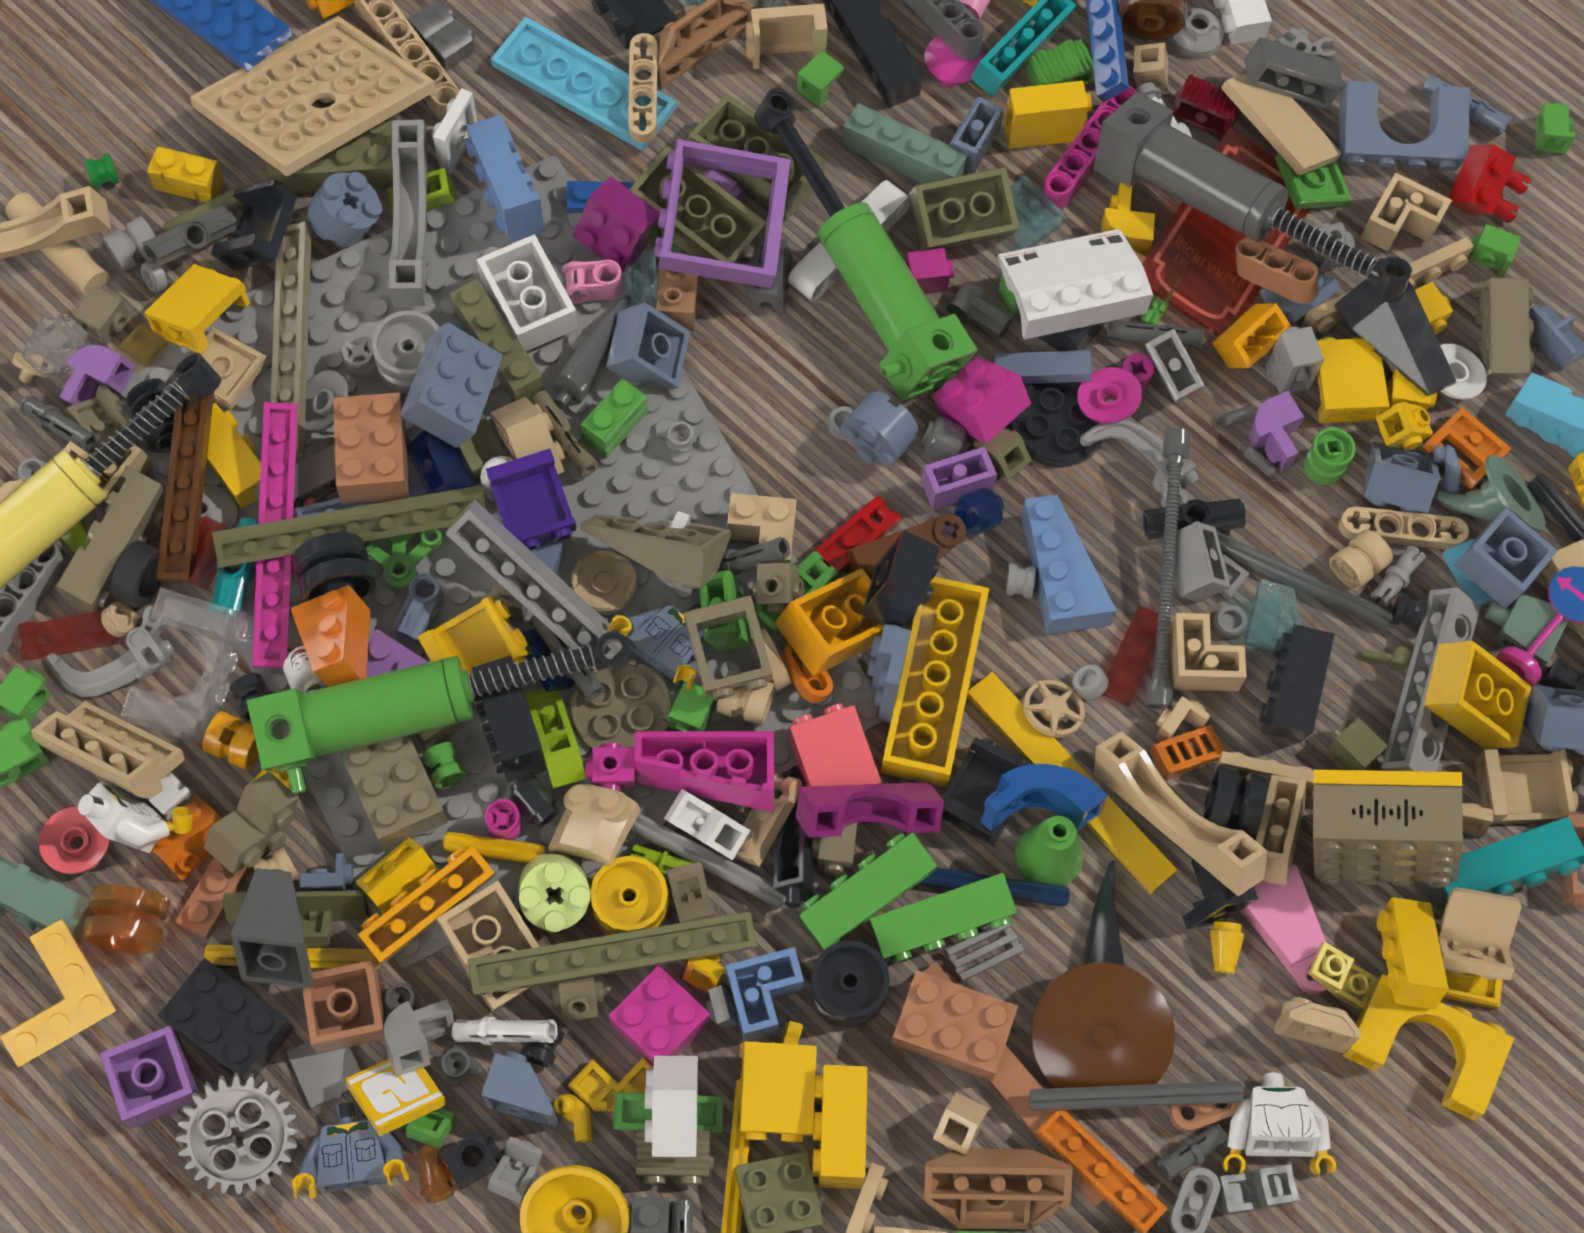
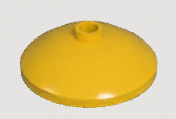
M567 1165L551 1169L533 1182L522 1201L520 1227L522 1233H629L630 1214L621 1190L606 1175L589 1167ZM582 1206L586 1213L579 1214L575 1211L574 1207Z

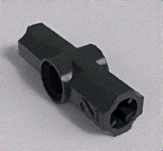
M1240 498L1205 502L1200 499L1189 500L1178 508L1176 530L1178 531L1195 523L1187 516L1197 517L1201 521L1200 523L1215 527L1216 531L1244 528L1246 525L1244 503ZM1166 508L1144 510L1143 529L1148 540L1164 538Z

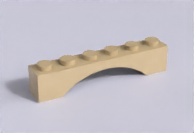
M90 186L59 194L52 202L28 215L1 222L0 260L111 229L106 199Z
M1121 731L1096 746L1094 775L1233 893L1240 896L1264 880L1268 851L1243 830H1231L1218 826L1192 810L1163 780L1146 751Z

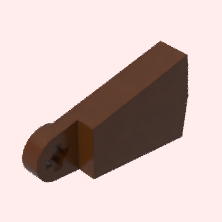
M945 514L904 529L939 546L936 561H939L956 545L960 544L966 534L964 522L954 514ZM943 523L946 526L953 525L955 529L951 533L953 539L950 536L944 537L941 531L945 529ZM902 531L845 551L853 571L855 572L862 568L868 577L872 579L875 565Z

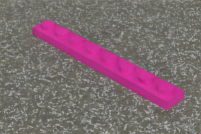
M264 402L258 524L293 518L298 404ZM292 555L257 561L252 668L283 669V664L287 658Z

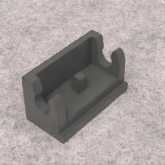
M765 239L755 240L751 266L761 268ZM786 239L780 240L777 272L772 287L748 285L747 296L752 298L754 306L760 310L763 308V302L771 303L772 308L776 312H784L789 286L788 277L791 273L793 256Z

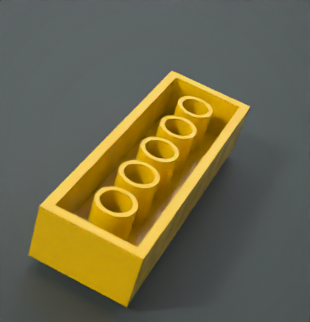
M934 577L929 585L933 587L931 597L925 606L920 604L913 620L880 773L918 782H930L932 785L947 788L989 588Z

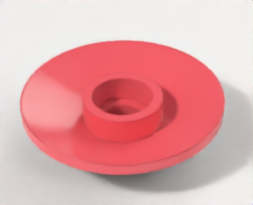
M78 806L65 808L51 816L43 826L39 836V850L43 860L53 870L68 875L81 874L97 866L105 857L110 845V839L104 837L86 816L80 814ZM77 839H82L83 845L78 849H73V842Z

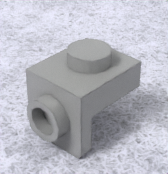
M510 1137L506 1143L505 1153L489 1180L487 1190L521 1204L539 1171L543 1151L529 1141Z

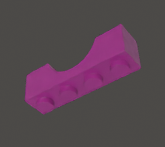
M930 782L804 786L799 788L796 819L808 838L842 836V831L845 827L857 822L885 823L897 827L906 833L939 832L944 800Z

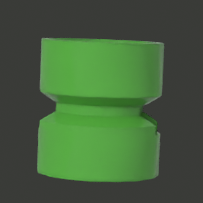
M1327 428L1320 431L1316 435L1304 460V470L1307 476L1321 485H1330L1338 482L1343 477L1355 454L1353 438L1346 431L1339 428Z

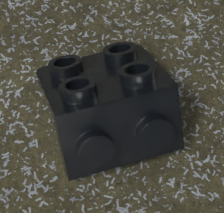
M591 0L597 15L603 18L613 36L617 37L626 49L630 48L631 39L637 34L646 33L654 35L663 30L668 23L675 22L674 14L663 0Z

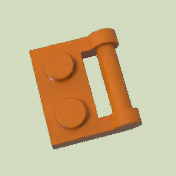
M1463 407L1422 447L1428 454H1434V448L1438 445L1444 446L1442 442L1447 439L1479 467L1476 471L1472 470L1458 458L1461 466V477L1466 481L1464 484L1471 490L1486 476L1485 459L1490 455H1497L1503 459L1512 449Z

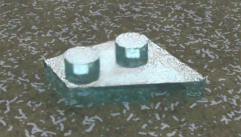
M1264 579L1259 581L1243 644L1273 653L1277 638L1281 639L1283 632H1287L1294 624L1302 626L1301 617L1296 610L1298 603L1294 588Z

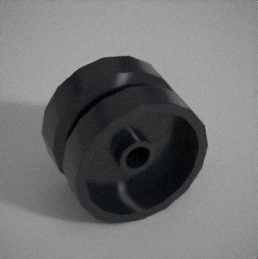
M335 532L316 536L301 544L293 554L292 560L296 575L300 580L299 588L303 602L347 585L364 601L373 593L376 587L374 575L368 563L369 557L364 540L356 534Z
M1218 765L1207 792L1203 818L1221 827L1229 828L1230 826L1231 830H1243L1255 840L1264 812L1268 777L1249 772L1244 776L1239 787L1238 770Z
M853 940L837 942L823 950L814 964L810 984L812 1004L819 1015L832 1025L843 1028L860 1027L875 1019L884 1007L890 983L886 962L880 953L871 946ZM844 982L848 985L854 982L856 985L854 987H847Z

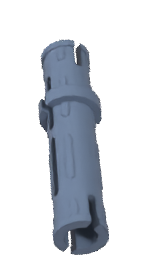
M1431 74L1421 92L1431 96L1438 86L1452 85ZM1470 96L1469 117L1472 118L1471 122L1475 124L1479 122L1502 135L1510 124L1512 117L1489 106L1488 101H1480Z

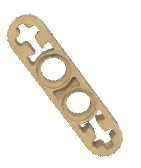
M646 33L637 34L630 42L628 125L630 137L637 143L652 141L657 132L658 49L656 39ZM641 46H647V59H641ZM640 70H647L652 76L646 80H640L636 78L635 74ZM639 96H647L652 100L646 106H639L634 102ZM640 117L646 118V128L644 131L639 130Z
M1350 507L1346 509L1338 524L1340 532L1348 539L1355 538L1363 530L1369 529L1371 525V531L1380 535L1388 544L1445 550L1464 543L1469 535L1467 524L1457 517L1366 507ZM1351 518H1356V522L1360 524L1358 529L1353 528V523L1349 522ZM1370 519H1373L1372 525L1368 524ZM1379 521H1391L1395 525L1396 531L1394 533L1383 532L1379 527ZM1415 523L1423 524L1428 530V535L1425 537L1415 535L1411 526ZM1449 528H1452L1454 534L1458 535L1456 539H1452L1451 534L1447 532ZM1436 532L1439 533L1437 538L1434 537Z

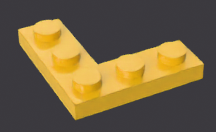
M63 918L29 937L63 994L64 999L0 1035L17 1067L22 1066L116 1012L113 1002Z

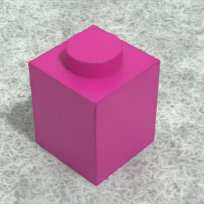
M945 248L907 252L906 265L924 294L948 290L949 278H954V268L952 260H947Z

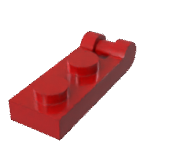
M876 496L814 551H817L824 558L823 562L828 567L833 566L841 574L850 566L845 551L882 538L888 532L893 531L903 518L896 511L891 512L886 507V501L880 496ZM878 516L882 521L877 524L872 517Z

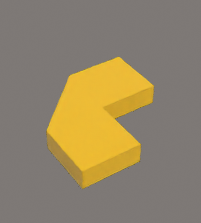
M642 1058L617 1083L592 1059L567 1086L593 1112L614 1111L615 1092L645 1093L646 1069H653V1066L646 1059Z

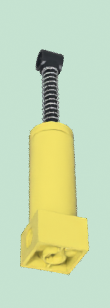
M192 353L185 357L174 370L175 376L172 377L174 384H169L170 387L167 390H162L163 393L160 396L156 395V399L153 402L149 401V405L146 408L142 407L143 410L139 414L135 413L136 416L133 419H129L126 425L122 424V428L119 431L115 430V434L112 437L108 436L109 439L105 443L102 442V446L98 449L95 448V452L88 454V458L85 460L79 457L74 459L65 449H62L53 457L54 459H50L0 502V590L96 508V505H99L108 497L98 485L101 483L98 475L102 476V472L105 469L109 470V466L112 463L116 464V460L119 457L123 458L122 455L126 451L129 452V448L132 446H136V442L143 440V436L146 434L150 435L149 431L153 428L156 429L158 423H163L165 417H170L169 414L172 411H177L176 408L179 405L183 406V402L186 399H204L219 387L222 381L220 375L200 353Z

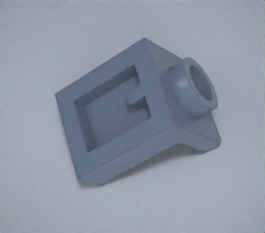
M336 853V870L334 873L324 868L312 869L310 873H300L299 887L301 891H345L349 884H353V864L347 863L344 853Z

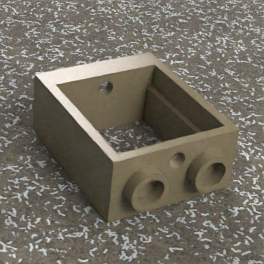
M751 595L684 612V621L705 698L713 696L714 700L725 699L733 696L734 690L747 688V691H756L767 686L766 682L772 681L773 673ZM747 618L760 668L711 681L698 630Z

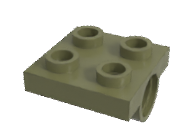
M807 1151L737 1165L734 1168L748 1233H800L803 1230L823 1225Z

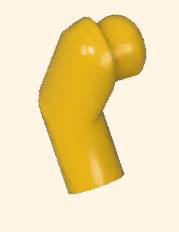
M572 1094L557 1096L553 1104L554 1110L574 1124L575 1143L591 1142L592 1124L590 1107Z

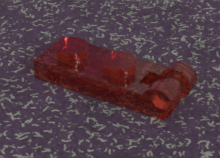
M103 611L43 622L29 621L18 625L19 637L23 638V645L20 647L23 660L47 658L51 653L58 656L118 645V637L111 635L104 628L101 621ZM46 636L47 643L37 644V637Z

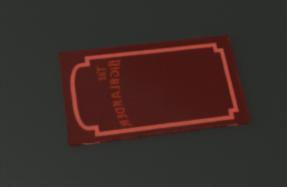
M1230 127L1215 150L1286 187L1275 157ZM1288 194L1284 212L1289 211L1291 216L1296 214L1297 219H1304L1311 208L1295 209ZM1181 202L1142 263L1152 293L1219 337L1247 312L1262 288L1243 279L1237 273L1236 245L1240 240L1247 237ZM1272 229L1263 241L1285 250L1293 236L1288 238L1286 233L1280 234L1279 229Z

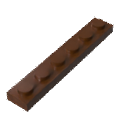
M214 392L201 400L186 399L183 402V406L179 405L176 408L177 411H175L156 577L160 582L194 583Z

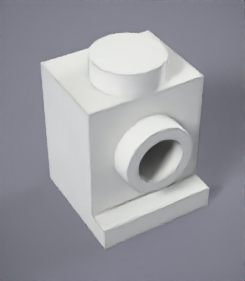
M171 772L160 780L163 791L154 797L145 798L167 822L172 819L174 808L184 806L194 799L192 793Z

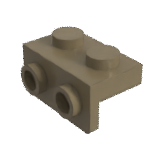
M105 384L98 386L95 398L69 406L65 413V416L97 434L99 437L97 449L102 446V442L105 443L109 439L108 436L112 437L115 434V430L119 431L122 428V424L126 425L129 419H133L122 407L117 395L112 394Z

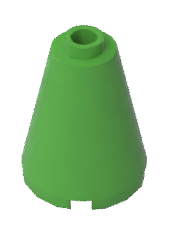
M1053 816L1027 828L1017 841L1015 862L1020 874L1027 881L1066 886L1077 877L1082 868L1084 860L1083 847L1074 824L1066 817Z

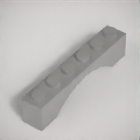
M392 120L393 236L389 259V292L393 307L425 306L428 139L424 120Z

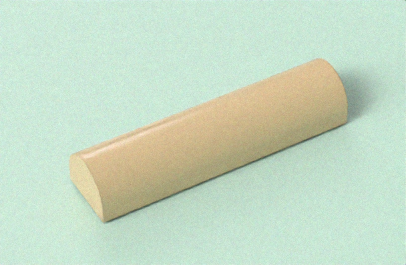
M24 192L14 196L8 202L5 213L9 220H13L43 207L29 193ZM75 239L39 249L86 298L94 287L100 288L112 279L110 274Z

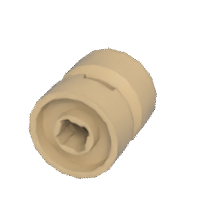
M1367 529L1349 542V546L1341 548L1329 559V566L1335 577L1345 587L1358 591L1373 578V574L1380 573L1393 561V554L1386 541L1380 535Z
M729 670L726 677L740 673ZM766 682L767 686L756 691H747V688L734 690L733 696L718 700L716 712L733 718L741 714L744 721L763 726L770 709L775 684Z

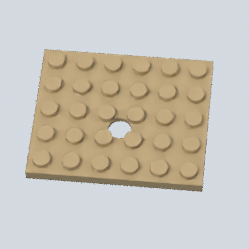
M337 16L276 49L249 72L240 69L190 96L193 108L284 175L289 176L436 91V86L433 79ZM318 99L324 103L335 100V103L327 108L312 106L313 102Z

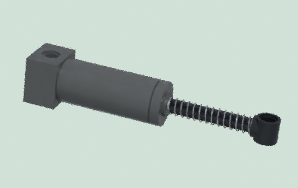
M1137 91L1102 122L1094 171L1118 184L1124 183L1128 187L1135 185L1142 179L1255 242H1260L1266 238L1272 229H1279L1280 234L1286 233L1288 238L1293 236L1294 241L1300 240L1301 245H1308V249L1315 248L1316 253L1322 252V256H1329L1330 261L1337 260L1338 265L1344 264V268H1351L1352 273L1359 272L1360 277L1365 275L1367 284L1372 286V293L1379 300L1394 303L1403 298L1412 273V267L1407 261L1399 257L1380 258L1376 261V257L1374 259L1368 257L1369 253L1364 255L1361 253V249L1359 251L1355 250L1354 245L1352 247L1347 246V241L1342 243L1339 241L1340 238L1334 239L1332 234H1325V230L1319 231L1318 226L1315 228L1310 226L1311 222L1306 224L1303 222V218L1301 220L1297 219L1296 214L1291 216L1289 211L1284 212L1288 200V188L1170 126L1174 112L1172 109Z

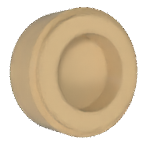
M123 602L110 604L101 614L104 628L116 637L126 636L137 625V617L134 610Z

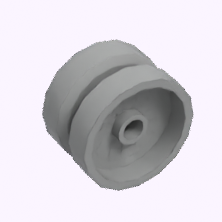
M399 311L390 314L379 322L373 332L371 348L380 378L389 388L408 394L428 339L440 329L439 325L430 316L419 311Z

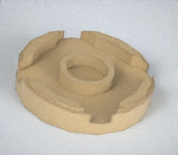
M598 550L585 558L583 557L576 563L571 573V588L600 615H611L622 611L632 602L637 591V575L630 561L624 555L611 550Z

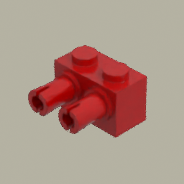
M1494 144L1471 145L1450 193L1449 199L1452 200L1450 204L1468 215H1495L1504 222L1510 223L1517 216L1510 212V210L1517 213L1519 207L1502 198V191L1506 186L1521 195L1528 189V186L1522 182L1530 184L1531 178L1515 170L1513 165L1516 157Z

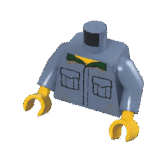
M692 602L685 612L700 609L701 605ZM667 605L663 609H653L629 618L617 615L612 619L607 630H617L625 637L630 635L628 641L635 655L678 687L686 681V690H692L694 681L699 678V673L687 633L684 613H681L672 605ZM702 629L698 630L706 663H708L709 646L704 640Z
M347 1102L337 1105L338 1124L322 1127L321 1135L313 1140L302 1162L299 1175L292 1181L295 1199L298 1198V1193L305 1189L309 1190L310 1199L316 1197V1181L317 1187L322 1192H330L381 1183H388L391 1187L393 1186L392 1179L395 1176L403 1175L406 1182L409 1180V1175L404 1164L401 1146L390 1132L379 1136L369 1120L360 1121L358 1103Z

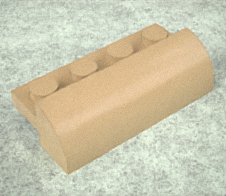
M86 701L67 716L58 711L54 712L31 730L33 739L43 748L140 798H151L161 793L163 789L160 780L185 760L181 749Z

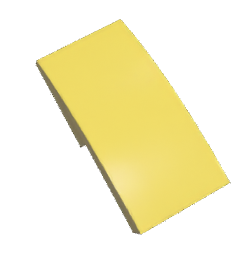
M1322 942L1308 974L1345 1003L1357 1010L1364 1009L1377 977L1353 964L1354 958L1330 944Z

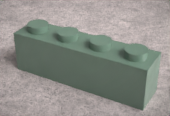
M860 103L856 105L844 124L843 147L919 183L926 184L965 175L967 153Z

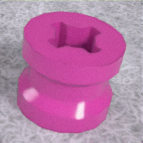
M1134 353L1125 358L1122 369L1136 376L1143 392L1151 382L1154 373V363L1147 355Z

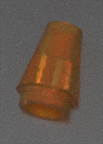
M430 1145L421 1147L416 1152L418 1157L420 1194L425 1196L428 1203H436L450 1198L455 1193L453 1186L456 1182L438 1148Z

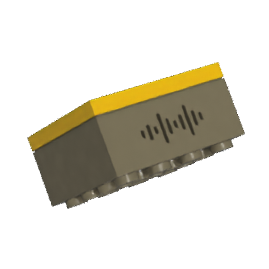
M1314 770V879H1319L1322 883L1331 885L1341 884L1342 880H1357L1358 884L1367 886L1376 885L1378 881H1393V885L1412 886L1414 882H1428L1429 886L1448 887L1450 882H1457L1463 845L1462 772Z

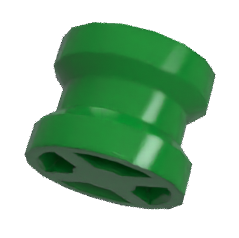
M110 153L103 154L102 158L97 160L93 158L85 159L86 167L95 190L102 188L103 184L106 183L113 185L120 183Z

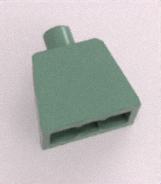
M1522 594L1514 601L1510 608H1504L1493 600L1484 618L1501 626L1494 639L1496 646L1499 648L1517 647L1526 652L1557 612L1552 608L1551 603ZM1565 618L1533 656L1540 665L1541 670L1549 662L1568 623V620Z

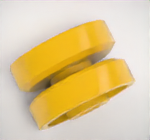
M635 856L615 858L611 866L603 865L593 878L590 896L594 918L602 932L606 935L661 927L665 923L669 909L666 880L658 867L645 858ZM628 897L631 902H627L624 899Z

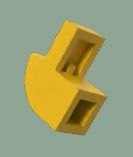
M1120 183L1117 195H1111L1109 208H1105L1101 222V231L1106 232L1120 229L1133 251L1148 257L1154 237L1155 214L1130 211L1132 185L1128 187L1124 183Z

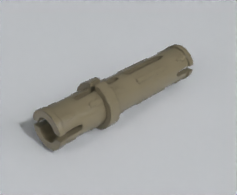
M547 390L536 393L530 402L533 405L538 404L542 412L548 414L554 428L552 433L561 444L564 455L571 458L583 477L593 474L599 468V463L585 446L586 440L584 437L575 432Z

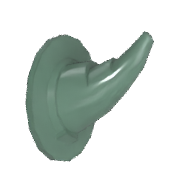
M1490 455L1485 459L1484 467L1488 481L1481 484V489L1468 491L1466 495L1437 491L1436 493L1437 500L1454 511L1493 520L1507 507L1535 532H1541L1545 528L1546 522L1543 511L1528 484L1507 461L1497 455Z

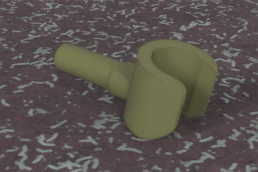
M1397 646L1393 655L1364 649L1363 658L1389 663L1390 667L1394 670L1403 671L1408 667L1413 652L1403 646Z

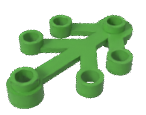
M408 477V487L410 490L411 484ZM439 529L422 531V541L408 555H406V544L418 532L383 538L392 545L393 557L376 546L375 540H371L370 545L366 547L368 556L384 568L383 575L385 581L391 587L397 589L407 588L410 586L412 579L417 576L416 566L432 549H436L442 544V535ZM430 534L438 536L435 541L430 542L426 540ZM403 567L406 569L401 575L394 573L397 568Z

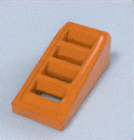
M1209 725L1153 745L1150 753L1164 781H1168L1218 760L1224 749L1212 726ZM1207 736L1214 750L1213 752L1208 753L1201 738ZM1195 741L1201 756H1196L1190 744L1191 742ZM1184 746L1190 758L1189 760L1185 761L1179 747ZM1169 751H1173L1178 761L1177 764L1173 763L1168 754Z

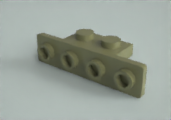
M362 890L295 892L307 947L329 946L332 920L367 918L366 897ZM246 892L223 894L222 902L228 922H236Z

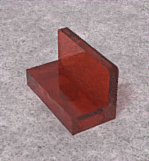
M207 516L203 518L199 528L195 570L189 583L207 591L218 570L212 532L232 528Z

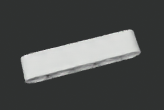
M888 180L879 184L862 201L869 204L886 232L904 216L911 205L910 197ZM820 242L793 268L788 277V283L814 302L841 277V274Z

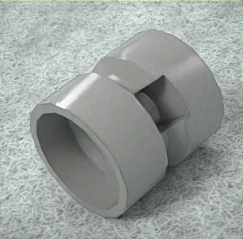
M140 215L126 223L124 231L115 229L103 236L102 240L120 270L126 273L138 266L141 258L146 259L142 252V242L155 237V234L146 220Z

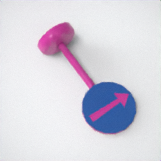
M1572 566L1564 568L1553 576L1548 586V598L1557 614L1525 652L1517 647H1506L1496 657L1497 660L1531 686L1536 685L1542 675L1540 665L1533 656L1565 618L1570 622L1584 623L1583 567Z

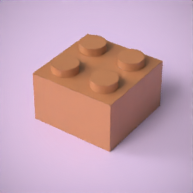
M372 960L312 972L314 981L312 989L302 988L310 1042L317 1054L385 1039L384 1024L386 1020L378 972Z

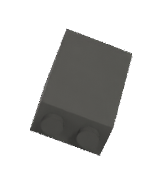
M256 868L230 935L241 980L312 989L314 981L291 872L279 869Z

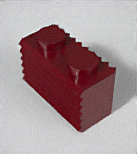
M1193 74L1189 75L1172 108L1174 117L1226 139L1241 111L1222 90L1221 86L1217 87L1216 84H1211L1210 81L1207 82L1204 79H1199V77H1194Z

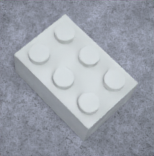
M535 234L476 259L479 276L486 291L525 351L578 329L576 309Z

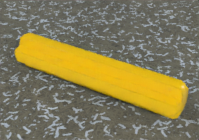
M446 832L443 840V848L446 852L454 853L461 847L467 850L473 845L482 857L529 863L535 857L547 852L546 846L541 844L457 832Z

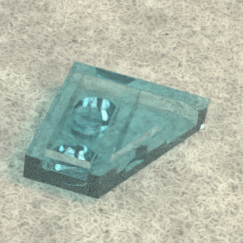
M1025 175L1010 186L1020 228L1013 234L1018 250L1035 247L1066 223L1067 216Z

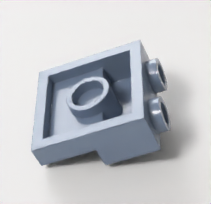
M884 624L882 637L875 636L867 675L873 676L871 690L877 691L874 705L880 706L878 720L890 723L911 630L897 625Z

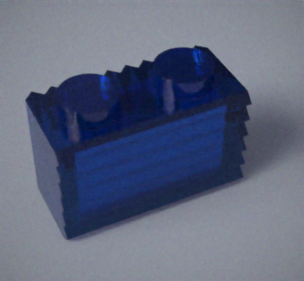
M423 430L407 445L409 456H412L411 461L414 462V467H417L418 478H422L421 483L424 484V489H427L426 494L476 486L458 447L455 448L426 430Z

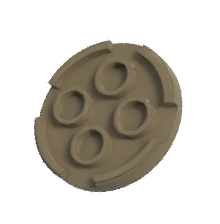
M630 659L629 663L623 668L613 670L607 668L600 670L598 673L591 667L590 670L605 687L604 691L591 701L585 699L577 685L574 691H572L570 716L574 730L581 741L592 750L593 747H600V744L618 743L621 747H635V731H667L669 727L668 715L672 709L669 688L660 674L658 675L648 666L638 663V660Z

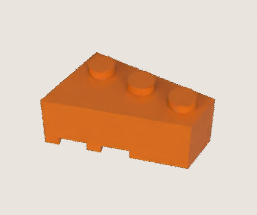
M349 585L290 608L312 670L327 687L366 678L371 610Z

